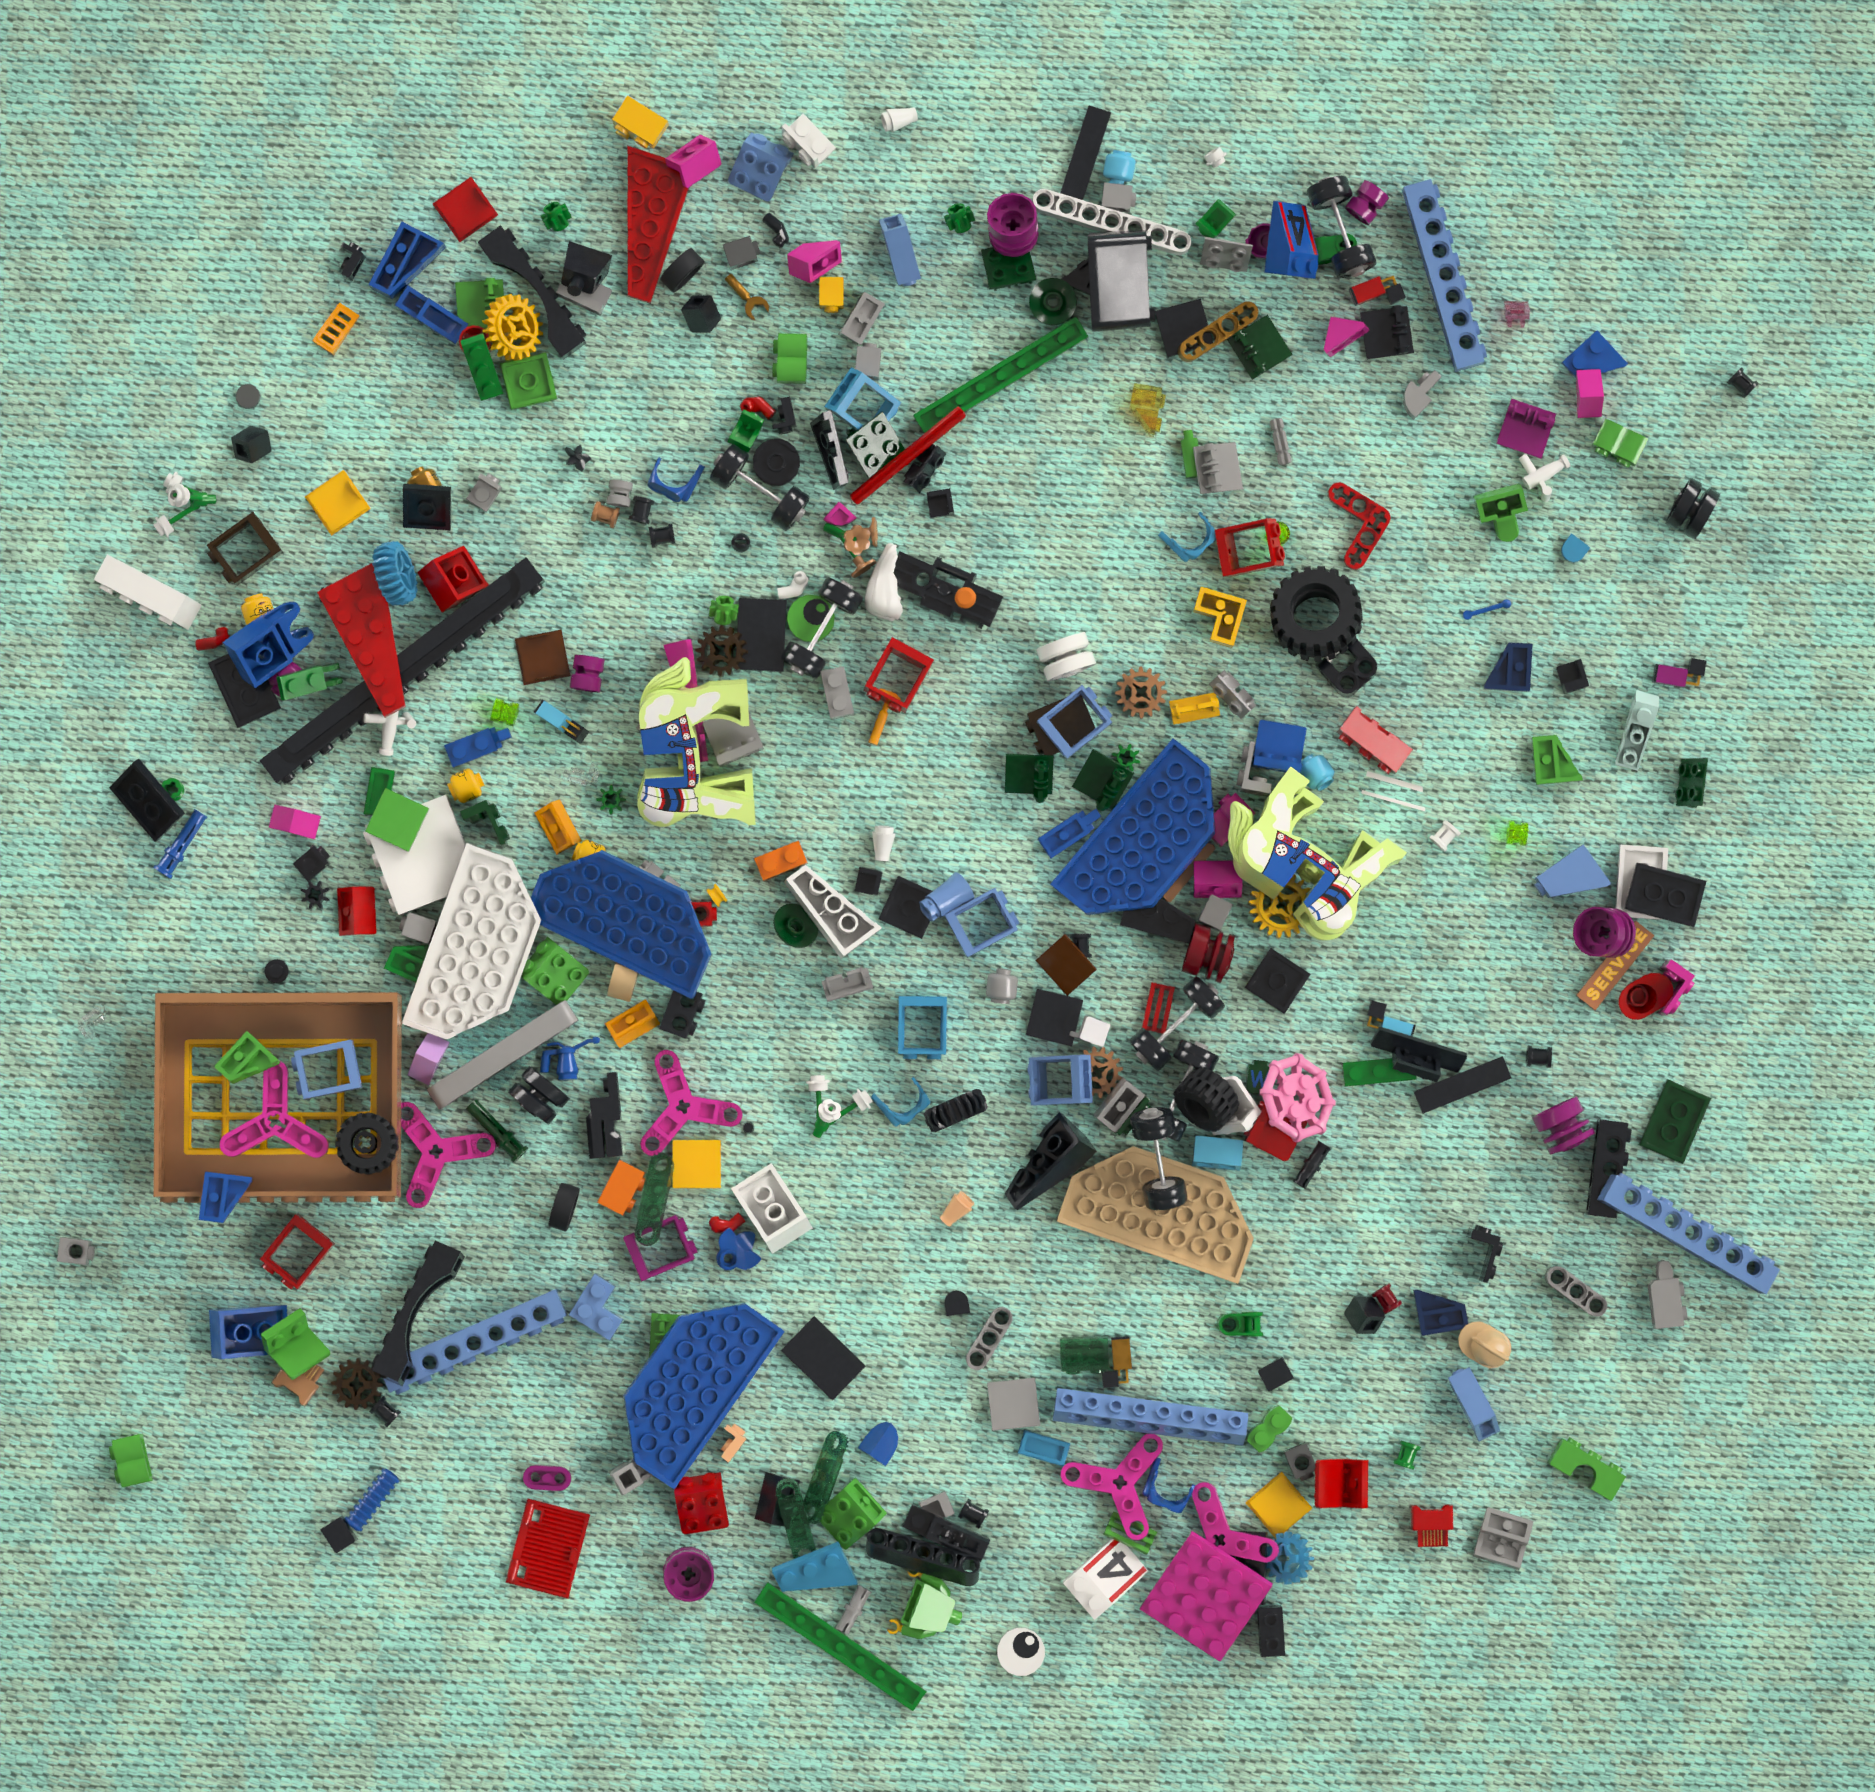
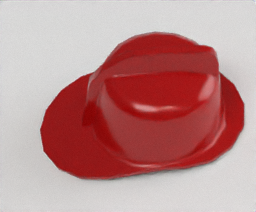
M1649 973L1629 983L1619 996L1621 1012L1632 1020H1640L1661 1009L1673 996L1674 988L1671 980L1661 973Z

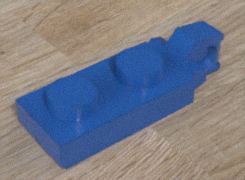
M495 727L487 728L448 743L444 747L452 767L455 768L498 751L497 749L502 748L501 742L512 738V735L508 728L496 731Z
M1094 809L1087 815L1082 810L1039 837L1038 841L1050 859H1052L1088 835L1094 829L1092 823L1101 818V814L1097 809Z

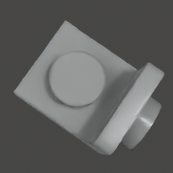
M489 473L486 476L483 474L479 475V480L466 498L485 512L489 510L502 490V487L498 485L500 480Z

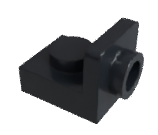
M343 242L341 248L350 253L351 257H346L340 268L343 270L341 274L352 282L366 256L362 253L363 248L352 242L349 245Z
M790 396L780 398L782 405H777L780 420L785 419V422L772 425L773 432L778 431L779 435L793 432L792 428L797 427Z
M312 845L293 865L307 881H311L331 864L327 860L330 855L322 846L317 848L315 845Z

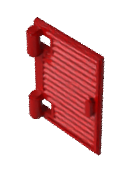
M527 1498L506 1583L568 1599L590 1514ZM534 1509L541 1511L539 1522L532 1521ZM520 1565L527 1567L524 1578L517 1577Z

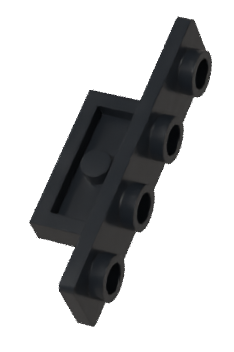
M1383 1027L1377 1029L1371 1040V1047L1392 1053L1393 1069L1434 1082H1438L1441 1076V1068L1458 1073L1467 1059V1053Z

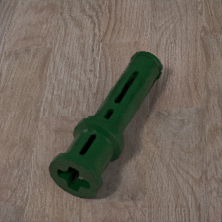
M477 1099L466 1108V1111L497 1141V1147L499 1149L502 1148L511 1157L512 1163H515L529 1149L514 1137L513 1131H507Z

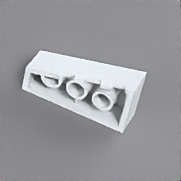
M108 554L94 578L95 581L101 584L99 588L111 595L114 591L121 594L119 599L132 605L133 601L140 604L138 609L149 615H152L153 612L159 614L158 619L170 626L174 622L189 630L202 606L190 597Z
M806 865L784 881L785 885L841 959L882 928Z

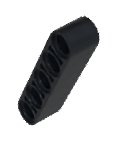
M881 1528L871 1529L867 1534L866 1553L873 1559L963 1586H973L979 1580L980 1562L972 1555Z

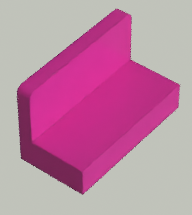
M701 134L665 158L668 167L679 171L683 186L689 188L722 164L716 142Z
M1233 860L1194 861V898H1209L1210 895L1219 898H1242V879L1234 869Z

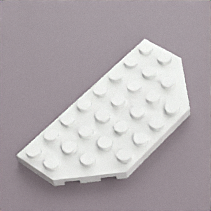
M466 843L402 1024L444 1039H449L499 1014L509 1011L541 922L539 914L511 858Z

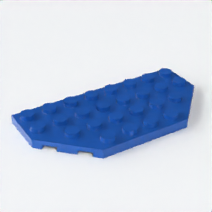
M1173 738L1050 885L1087 915L1154 907L1215 835L1210 767Z
M603 850L539 875L531 900L541 919V926L690 999L695 997L712 954L686 890Z
M745 1303L678 1316L623 1395L634 1462L672 1489H675L785 1331Z

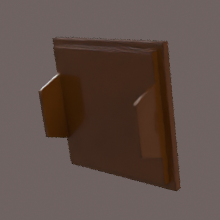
M562 629L515 638L524 685L571 676Z
M1066 934L1035 960L1067 996L1097 970Z

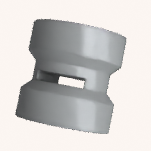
M609 480L610 495L607 496L606 504L630 507L629 492L632 491L633 483L622 480Z

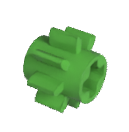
M719 596L716 598V601L711 600L709 617H714L716 624L729 625L732 620L736 621L739 605L734 604V600L729 596Z

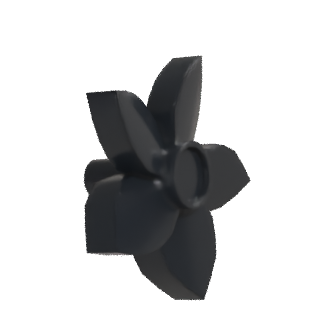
M581 445L577 446L575 450L569 447L565 448L566 453L570 456L566 461V465L575 464L576 469L582 472L585 464L591 460V457L587 454H582Z

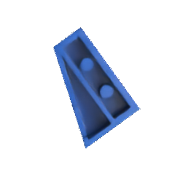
M401 222L368 285L372 290L393 300L446 248L445 244Z

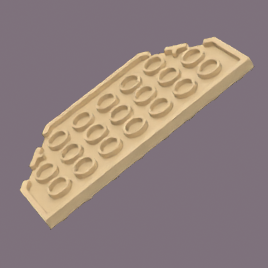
M1132 1146L1071 1177L1057 1222L1239 1284L1254 1238L1224 1177L1161 1156L1164 1176H1175L1184 1179L1188 1196L1186 1203L1168 1210H1151L1146 1207L1144 1202L1143 1185L1153 1179L1160 1178L1155 1153Z

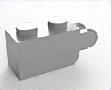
M1664 1260L1656 1264L1657 1280H1651L1648 1284L1653 1329L1684 1326V1320H1687L1686 1306H1682L1681 1296H1684L1683 1282H1679V1278H1673L1671 1263Z

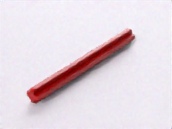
M956 407L852 492L850 498L858 505L962 421L966 417L965 412L960 407Z

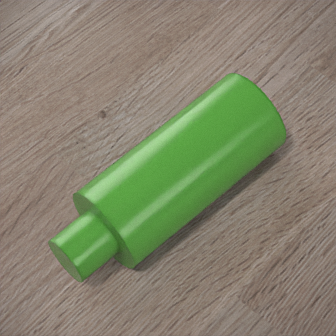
M1193 430L1183 431L1184 440H1181L1186 479L1197 478L1193 447L1199 446L1198 438L1193 437Z

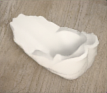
M893 543L886 544L873 569L867 585L864 602L866 610L871 615L889 621L898 620L903 612L900 603L901 597L897 594V579L893 573L898 558L897 545Z

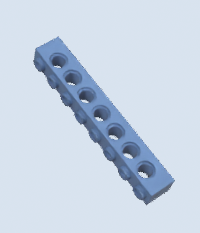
M1431 179L1404 186L1402 193L1454 370L1458 372L1482 365L1485 362L1484 358L1487 357L1486 349L1483 343L1479 344L1477 335H1480V329L1477 321L1472 320L1470 312H1473V305L1471 299H1466L1464 293L1467 285L1464 276H1460L1457 269L1460 266L1457 252H1452L1450 244H1453V237L1450 229L1446 230L1444 221H1447L1444 207H1439L1437 198H1440L1437 184L1433 185ZM1423 201L1430 203L1432 210L1430 212L1421 211L1419 203ZM1429 224L1436 225L1438 233L1436 235L1428 234L1426 226ZM1433 248H1443L1445 256L1442 258L1435 257L1432 252ZM1448 270L1452 278L1448 281L1442 280L1439 276V271ZM1449 292L1455 293L1458 296V302L1454 304L1449 303L1446 300V294ZM1461 315L1465 320V325L1456 326L1452 320L1453 316ZM1461 338H1468L1472 344L1471 348L1463 349L1459 344V340Z
M1622 1173L1619 1176L1610 1175L1597 1199L1598 1201L1754 1291L1767 1295L1780 1271L1779 1268L1774 1266L1775 1261L1764 1255L1761 1258L1754 1255L1755 1250L1745 1244L1741 1246L1733 1242L1735 1238L1724 1232L1721 1234L1713 1231L1714 1226L1703 1220L1700 1223L1692 1219L1694 1215L1682 1208L1678 1211L1672 1207L1674 1203L1664 1197H1660V1199L1654 1197L1651 1189L1640 1185V1187L1631 1183L1633 1179ZM1630 1190L1633 1194V1200L1628 1204L1624 1200V1195ZM1650 1202L1653 1205V1212L1647 1215L1645 1213V1206ZM1669 1214L1674 1218V1222L1670 1227L1665 1224V1218ZM1689 1226H1692L1694 1235L1688 1239L1685 1232ZM1712 1238L1714 1240V1247L1709 1251L1706 1248V1241ZM1729 1250H1733L1735 1254L1732 1262H1728L1726 1259V1254ZM1752 1261L1755 1265V1270L1749 1274L1747 1272V1264Z
M557 1289L410 1352L414 1369L413 1377L410 1379L406 1378L403 1386L384 1379L389 1393L393 1391L397 1395L410 1389L409 1384L417 1381L421 1385L432 1380L431 1375L436 1372H440L442 1376L453 1371V1365L462 1362V1365L465 1366L476 1361L475 1356L484 1352L485 1356L497 1352V1346L506 1343L508 1347L520 1342L519 1336L528 1333L529 1337L543 1332L541 1327L550 1323L552 1328L565 1322L563 1317L568 1314ZM542 1307L546 1310L547 1317L544 1321H538L534 1317L536 1308ZM515 1317H521L525 1322L524 1328L520 1331L515 1330L512 1326V1320ZM497 1326L501 1328L503 1336L500 1340L491 1338L490 1330L492 1327ZM471 1336H476L480 1339L481 1345L477 1350H473L468 1346V1339ZM448 1346H455L458 1349L459 1354L456 1359H449L446 1356ZM427 1355H431L436 1359V1366L433 1369H428L424 1365V1358Z
M1057 1388L1053 1421L1243 1446L1247 1433L1248 1413Z

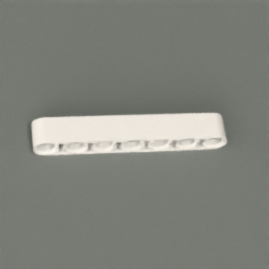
M1040 189L1033 196V204L1036 206V211L1047 216L1100 232L1128 231V226L1131 224H1137L1141 230H1147V236H1150L1153 231H1160L1164 239L1159 242L1152 240V248L1175 255L1186 254L1191 246V238L1188 233L1048 189ZM1040 196H1046L1049 198L1050 203L1048 206L1041 207L1037 204L1036 200ZM1063 203H1069L1073 210L1068 214H1064L1060 211L1059 207ZM1085 210H1092L1096 217L1091 221H1087L1083 218L1082 213ZM1108 217H1114L1118 220V225L1110 228L1105 224V220ZM1176 238H1183L1187 245L1182 249H1178L1174 246L1173 241Z

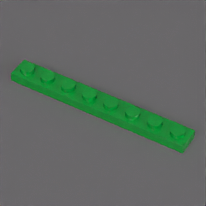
M1074 317L915 413L913 417L925 434L956 407H960L964 412H967L1089 338L1078 318Z
M767 1582L754 1601L761 1608L911 1711L915 1710L927 1692L771 1583Z

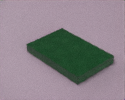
M1666 1079L1638 1145L1683 1164L1711 1098Z

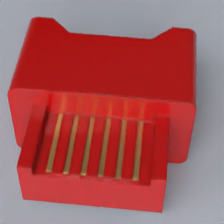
M1445 1504L1442 1509L1421 1510L1417 1505H1411V1530L1417 1531V1547H1448V1530H1453L1452 1504Z

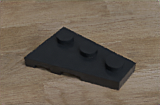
M829 410L821 413L810 422L830 483L833 490H836L848 483L849 475L844 466L832 411Z
M1161 898L1154 907L1123 911L1120 926L1189 944L1196 920Z

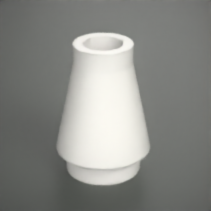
M914 107L886 109V112L881 113V121L886 132H894L912 122L918 121V116Z
M875 826L874 831H872L875 860L889 861V855L896 833H893L894 827Z

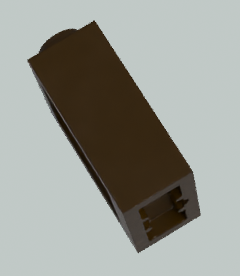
M251 512L207 544V547L210 549L207 553L215 565L219 562L224 569L221 574L229 584L234 582L237 586L283 553L254 512ZM251 525L270 550V553L237 576L218 548Z

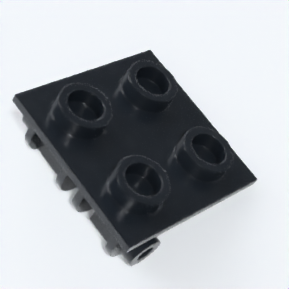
M1396 305L1388 309L1360 312L1361 322H1364L1370 330L1363 335L1367 360L1414 353L1407 306L1401 307V305Z

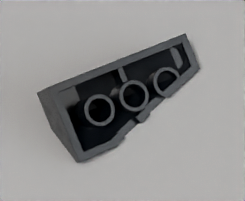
M1061 1112L1043 1128L1039 1135L1043 1138L1036 1150L1031 1148L1028 1156L1031 1157L1026 1168L1018 1170L1005 1192L1006 1197L1016 1210H1019L1081 1169L1097 1152L1089 1139Z

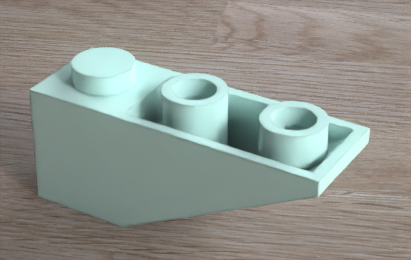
M1636 690L1615 765L1638 771L1659 709V696Z

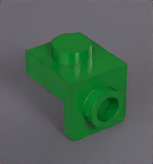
M1218 199L1195 224L1199 227L1198 230L1203 236L1216 238L1236 214Z
M743 410L727 442L735 444L740 449L749 453L761 432L764 419L760 418L756 413Z

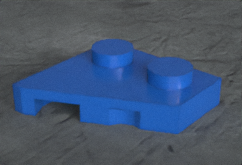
M205 1172L199 1220L224 1223L251 1184L253 1178Z

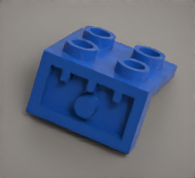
M1260 720L1252 767L1285 773L1292 767L1301 773L1306 727Z

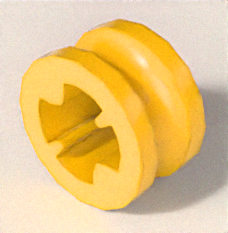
M715 883L713 889H707L706 891L717 907H720L722 901L727 902L728 900Z

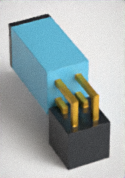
M543 699L534 711L539 717L579 744L584 741L589 733L587 729Z
M1371 1000L1367 1016H1369L1367 1026L1379 1028L1370 1025L1371 1019L1374 1017L1377 1018L1376 1021L1382 1022L1381 1027L1413 1036L1416 1025L1384 1016L1387 1004Z

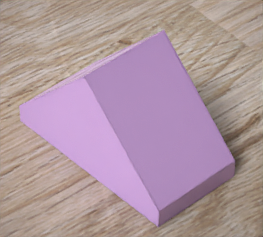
M427 1033L415 1053L407 1075L430 1085L450 1042Z

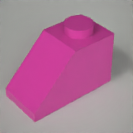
M833 240L800 245L787 254L789 275L812 283L842 262L840 241Z

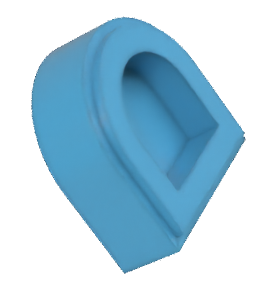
M1571 533L1562 545L1561 554L1566 561L1575 563L1585 556L1590 547Z

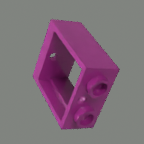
M674 1215L623 1237L641 1282L696 1259L694 1254L698 1253L693 1240L688 1241L685 1232L688 1231V1227L683 1217L679 1219L678 1215ZM674 1223L687 1256L649 1272L635 1238Z

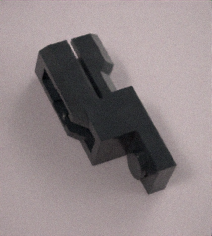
M618 1072L607 1073V1078H603L604 1093L608 1092L609 1097L590 1098L591 1112L586 1117L589 1159L606 1158L602 1120H604L607 1157L623 1156L622 1136L615 1129V1121L622 1120Z
M913 1504L902 1526L944 1547L972 1555L979 1562L982 1561L990 1543L988 1537L959 1526Z

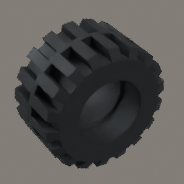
M1193 1069L1175 1089L1173 1094L1176 1106L1183 1116L1198 1128L1208 1132L1219 1131L1239 1108L1238 1096L1232 1086L1219 1074L1209 1069Z
M359 1113L356 1116L349 1117L348 1121L340 1126L341 1129L336 1135L337 1142H335V1147L338 1151L337 1155L342 1160V1163L352 1171L367 1175L379 1173L383 1169L388 1168L392 1160H395L396 1151L399 1148L397 1142L398 1135L395 1133L394 1127L385 1118L373 1113ZM361 1130H373L381 1138V1148L371 1158L360 1157L354 1151L353 1140Z

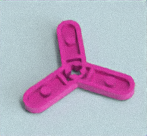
M280 1061L279 1065L263 1071L262 1114L226 1133L221 1138L220 1149L225 1155L229 1157L238 1156L274 1135L314 1158H320L328 1152L329 1142L327 1138L288 1115L289 1072L286 1064ZM278 1114L280 1116L279 1121L285 1124L286 1128L284 1129L278 1125L272 1128L270 1126L271 1121L268 1120L269 1117H275Z

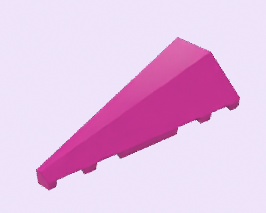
M687 639L663 645L670 667L683 657L690 660L691 679L684 687L689 689L698 687L692 640ZM702 721L694 726L698 738L700 762L708 761Z

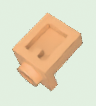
M735 1423L732 1427L727 1424L724 1428L735 1437L734 1440L729 1438L721 1448L724 1452L721 1457L727 1462L731 1461L747 1439L743 1436L745 1431Z

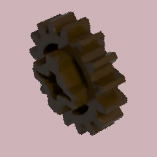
M720 625L719 631H717L712 626L710 634L705 631L703 632L704 640H697L701 644V648L695 649V652L701 654L697 661L704 662L701 667L703 670L710 668V675L714 676L718 671L719 677H724V672L732 676V669L740 671L741 668L738 664L740 662L746 663L742 655L748 654V651L743 649L742 646L746 645L747 642L739 640L742 634L740 632L733 634L734 628L729 627L726 631L725 626ZM723 635L729 636L724 641H719L715 638ZM709 645L710 654L707 656V647ZM716 645L725 648L724 652L727 657L719 654L720 651ZM735 647L737 648L736 657L733 656ZM719 662H725L728 664L724 667L715 666Z
M357 1358L356 1363L353 1364L352 1360L348 1359V1366L340 1364L341 1372L333 1373L337 1380L332 1381L331 1384L335 1385L337 1389L332 1391V1394L339 1393L340 1397L337 1399V1402L346 1401L345 1408L353 1404L354 1410H358L359 1404H362V1407L366 1409L368 1408V1401L375 1404L374 1396L382 1395L378 1391V1387H383L384 1383L378 1382V1379L381 1377L372 1371L373 1367H369L370 1360H366L362 1364L361 1358ZM353 1368L352 1376L348 1379H342L344 1374ZM363 1369L371 1375L373 1380H368L363 1375ZM357 1376L359 1382H363V1386L359 1387L358 1391L355 1386L351 1385V1382L355 1381ZM342 1388H347L350 1391L351 1398L344 1393ZM366 1389H372L370 1395L361 1400L362 1393Z

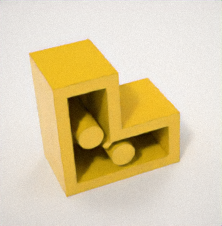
M628 95L612 119L614 129L617 130L616 134L625 140H628L630 137L646 149L648 146L654 149L669 126L668 120Z
M1200 587L1193 612L1216 619L1209 642L1233 648L1247 600Z

